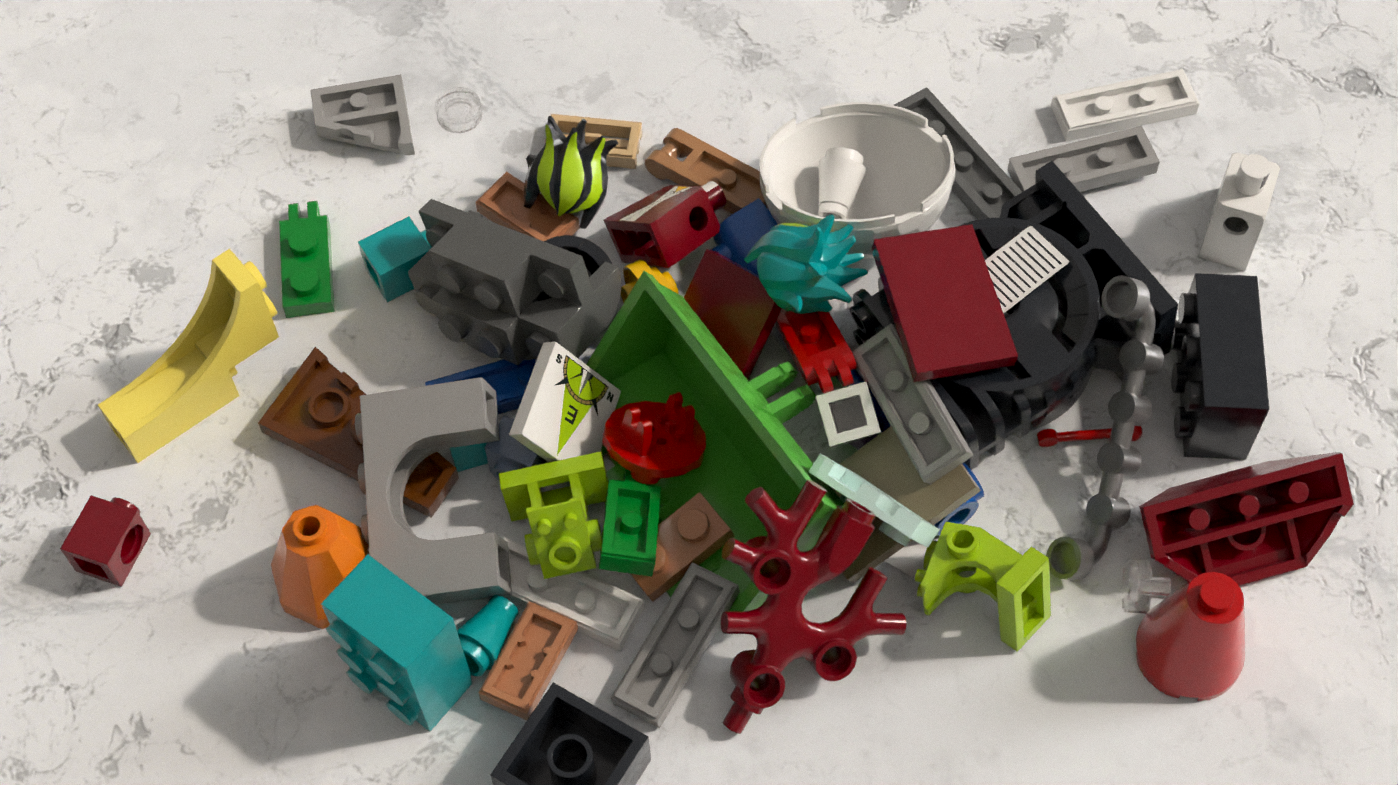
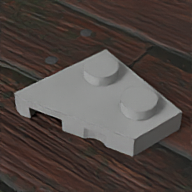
M401 74L310 90L318 137L403 155L415 154Z

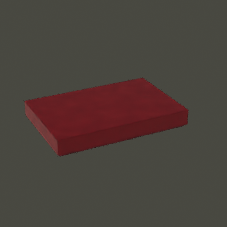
M972 224L874 239L871 248L913 382L1015 365L1018 354Z

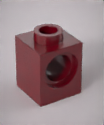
M91 495L60 549L76 572L122 587L151 533L140 516L139 508L134 504L117 497L107 501Z

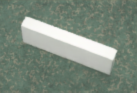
M1183 69L1055 95L1051 102L1052 111L1065 141L1197 114L1200 105Z
M504 537V540L508 542L512 594L502 595L503 597L526 608L530 601L577 622V632L621 652L645 608L644 599L581 571L544 579L540 564L530 565L526 547Z

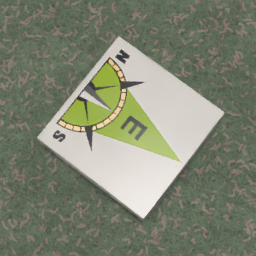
M545 342L541 347L509 435L547 462L600 452L603 445L602 438L605 423L612 412L615 411L621 391L557 342Z

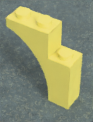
M230 249L212 259L211 274L202 301L194 316L175 342L145 372L98 404L111 430L137 463L239 397L240 395L232 379L233 376L238 374L235 366L279 338L272 319L278 313L269 297L263 291L267 287L265 279L251 261L243 265Z

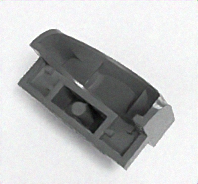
M430 199L418 211L427 231L426 238L432 248L408 271V274L416 291V301L427 312L437 314L439 329L450 340L457 343L462 341L491 358H501L519 365L523 360L537 359L545 342H557L575 357L579 358L611 322L618 307L621 294L619 266L604 262L589 277L581 255L483 219V216L471 210L465 212ZM542 291L553 297L533 302Z

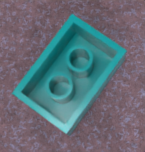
M369 554L321 603L330 623L326 630L340 645L336 652L349 666L346 672L347 676L364 692L371 694L376 689L389 699L386 703L387 707L405 724L411 726L416 720L431 732L473 684L453 617Z

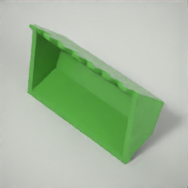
M643 271L586 365L621 391L615 410L626 404L641 401L666 403L669 395L680 392L683 396L682 407L692 405L695 409L694 419L698 421L706 435V450L703 462L700 467L684 475L661 478L657 483L650 484L661 487L658 525L700 492L735 535L733 538L746 543L754 537L767 536V531L762 522L745 502L746 496L753 489L758 487L764 488L780 509L787 510L795 502L806 481L811 480L822 486L827 492L797 542L798 550L803 552L809 551L815 546L837 505L843 506L844 504L831 486L808 472L813 463L782 425L801 411L809 408L813 401L816 400V394L806 384L805 386L797 387L796 390L790 391L769 404L766 400L767 398L778 393L782 388H786L797 377L798 372L789 361L779 364L777 367H773L748 381L681 295L659 284L653 275ZM602 445V456L607 454L614 464V467L606 471L608 479L622 481L625 468L611 458L606 447ZM723 546L699 565L739 586L740 593L729 611L746 612L760 607L765 602L768 594L761 592L754 585L741 566L722 558ZM680 581L666 591L670 598Z

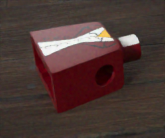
M713 181L703 186L669 185L607 217L603 221L623 263L643 260L648 266L670 268L719 233L720 224L715 212L726 205V197L721 187Z

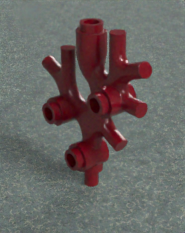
M811 480L806 481L795 502L787 510L780 509L764 488L758 487L753 489L746 496L745 502L762 522L767 531V536L754 537L746 543L730 538L722 549L723 559L741 566L754 585L761 592L768 594L765 602L754 610L746 612L724 611L721 616V630L723 634H751L757 640L756 650L740 652L735 656L730 666V678L735 685L730 698L734 703L722 723L729 730L738 734L742 733L753 713L761 714L764 708L773 706L781 699L785 691V680L781 672L793 660L806 658L821 678L827 681H838L847 677L856 665L857 655L853 648L856 642L868 636L903 635L906 631L907 623L903 613H875L873 611V603L888 577L872 567L868 568L848 604L837 617L821 623L809 621L804 617L802 603L807 593L814 587L839 576L856 560L875 529L871 523L876 516L865 506L847 498L843 506L837 505L815 546L805 552L798 550L797 542L827 492L826 489Z

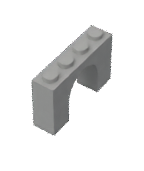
M480 377L361 395V413H357L355 416V430L359 442L363 444L364 463L359 464L358 481L362 493L366 495L367 514H364L361 518V533L364 541L369 545V555L435 605L488 598L494 595L512 594L507 541L494 532L442 540L422 539L417 537L409 527L403 509L406 483L413 470L426 457L450 447L500 441L496 391Z

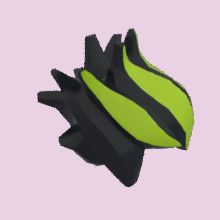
M548 116V123L545 125L546 143L537 156L530 154L526 158L528 172L524 185V207L530 209L541 192L546 201L557 211L559 217L563 214L584 210L580 228L586 229L604 202L608 185L606 158L608 153L619 142L617 140L605 141V137L601 136L593 142L586 144L585 129L587 121L585 119H582L576 128L573 127L569 135L565 137L554 118Z

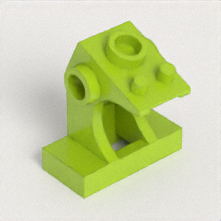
M601 451L499 473L500 487L511 522L527 518L529 520L532 533L524 535L528 559L531 566L540 564L544 579L597 568L595 552L601 550L602 533L598 519L590 520L587 505L606 501L609 479ZM570 482V486L545 492H541L540 489L545 486Z
M945 522L938 541L933 540L926 549L923 563L924 570L917 569L915 574V582L920 583L917 589V596L922 597L924 614L927 616L954 592L972 593L979 590L989 595L998 605L1000 639L1017 652L1051 616L1049 558L1032 546L1022 555L981 527ZM964 571L974 573V575L967 578L959 576Z

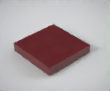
M706 249L685 293L684 299L748 380L782 308L778 307L768 295L757 274L716 251Z

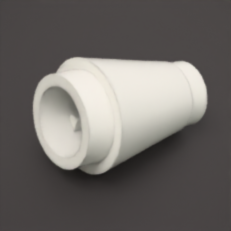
M833 147L828 149L825 157L820 159L819 216L826 217L833 214L835 219L847 218V213L851 208L866 172V168L863 165L864 158L859 152L849 148Z

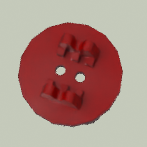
M680 392L669 395L666 403L641 401L626 404L613 411L605 423L602 438L603 445L606 447L611 458L625 469L630 470L632 478L639 483L650 485L657 483L661 478L681 476L693 469H697L703 462L706 450V435L698 421L694 419V407L692 405L682 407L683 396Z

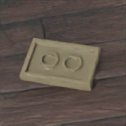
M892 426L840 463V465L858 474L932 525H935L981 491L963 464H960L931 485L923 482ZM832 488L836 492V494L839 497H841L842 494L834 488ZM876 516L871 523L875 527L874 531L856 560L843 572L846 579L852 583L862 578L869 567H877L904 547L879 530L883 520Z

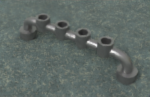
M1127 276L1112 278L1106 284L1102 293V306L1105 312L1114 318L1134 321V329L1131 340L1122 346L1119 353V360L1125 371L1120 391L1111 397L1108 404L1109 415L1114 422L1109 443L1103 445L1097 455V463L1103 473L1099 492L1090 498L1086 507L1087 517L1092 522L1088 540L1086 542L1080 538L1059 537L1050 544L1046 556L1049 558V571L1059 579L1081 580L1090 573L1093 565L1100 561L1111 538L1112 527L1119 528L1124 526L1131 514L1130 505L1127 500L1119 497L1123 476H1133L1141 467L1142 458L1140 452L1135 447L1130 446L1134 426L1146 424L1152 416V403L1149 398L1141 395L1145 375H1152L1160 370L1164 361V355L1159 346L1152 344L1156 319L1154 307L1150 302L1149 290L1142 281Z

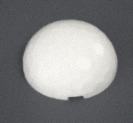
M850 102L821 107L820 115L796 124V120L793 118L769 138L760 156V189L775 221L778 224L799 223L812 226L825 218L818 215L820 159L825 157L826 151L833 147L849 148L859 152L864 158L865 175L847 213V218H834L830 232L840 230L848 224L853 226L854 229L848 237L853 235L856 242L847 254L863 253V259L874 258L871 250L874 239L928 231L938 220L947 205L956 170L954 153L949 139L946 135L941 137L933 128L929 127L927 118L902 107L873 102Z

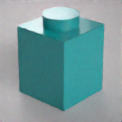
M410 216L358 241L365 269L387 303L414 289L408 271L432 248L426 238L427 231L420 232Z

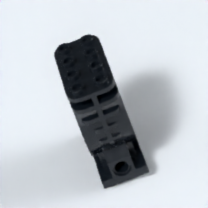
M1053 161L1036 170L1035 185L1002 204L1000 218L980 219L959 225H973L985 260L1027 227L1032 226L1069 261L1067 265L1006 311L1009 316L1005 317L1018 354L1015 365L930 379V382L973 453L972 457L963 462L971 471L978 467L980 454L988 451L991 455H997L1005 448V438L1014 434L1018 438H1022L1030 431L1049 424L1068 411L1084 392L1094 368L1117 372L1125 371V368L1120 363L1119 353L1122 346L1132 338L1134 321H1125L1111 317L1105 312L1103 306L1100 307L1104 287L1112 278L1127 276L1145 283L1150 293V302L1154 307L1156 319L1152 344L1159 346L1164 356L1171 351L1178 303ZM878 278L879 292L871 296L865 289H860L852 297L854 306L850 307V313L858 329L853 331V335L859 346L888 325H895L880 278ZM1056 293L1067 304V318L1062 330V338L1073 346L1070 352L1054 336L1058 322V300ZM1013 367V369L1021 377V380H1019L1008 368Z

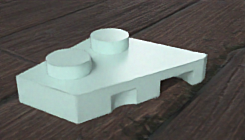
M821 453L808 471L842 494L840 499L843 503L848 498L871 510L876 517L883 520L879 530L905 547L911 539L929 547L939 532V529L888 494Z

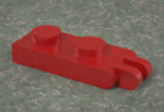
M782 309L775 324L806 384L810 386L818 383L824 394L834 391L831 381L832 377L837 376L843 387L853 384L851 370L857 369L856 361L830 313L818 311L799 314Z

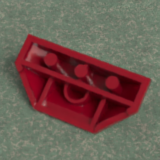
M1334 452L1266 461L1174 486L1139 507L1150 555L1153 560L1187 582L1200 574L1217 572L1229 576L1240 586L1307 567L1330 537L1341 516L1345 517L1354 503L1343 454Z

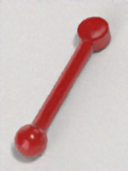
M1134 426L1131 441H1137L1142 437L1143 429L1141 426ZM1112 428L1067 432L1044 429L1037 433V440L1040 447H1051L1058 442L1108 439L1111 436Z

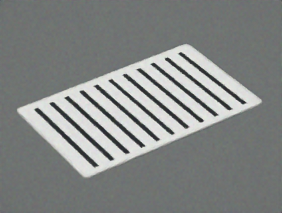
M1032 226L1027 227L985 260L1003 314L1069 263L1068 259Z

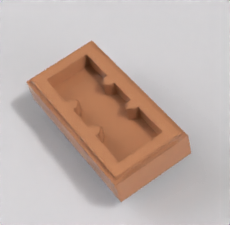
M508 172L503 174L476 201L477 212L492 222L541 241L556 236H573L580 228L579 218L571 213L563 214L559 217L557 211L540 193L530 209L524 207L525 183Z
M529 601L478 692L480 700L524 720H528L578 631L577 622Z

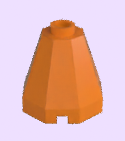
M318 505L299 509L292 513L281 530L271 563L280 604L284 612L320 629L327 628L330 625L321 603L369 554V545L362 537L361 527Z

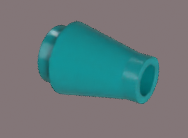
M492 596L480 611L457 630L471 676L479 677L486 670L492 669L502 651L512 623L519 614L517 607L503 596Z

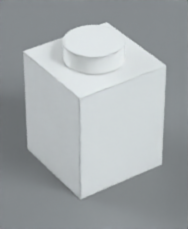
M867 382L816 395L830 447L882 433Z

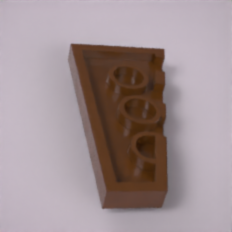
M315 347L260 419L258 425L263 434L358 481L359 464L364 463L363 444L359 442L356 435L355 416L357 413H361L360 396L367 394L359 388L358 383L344 371L341 373L328 361L327 356ZM438 452L429 455L411 473L405 486L403 504L432 518L459 479L457 468Z

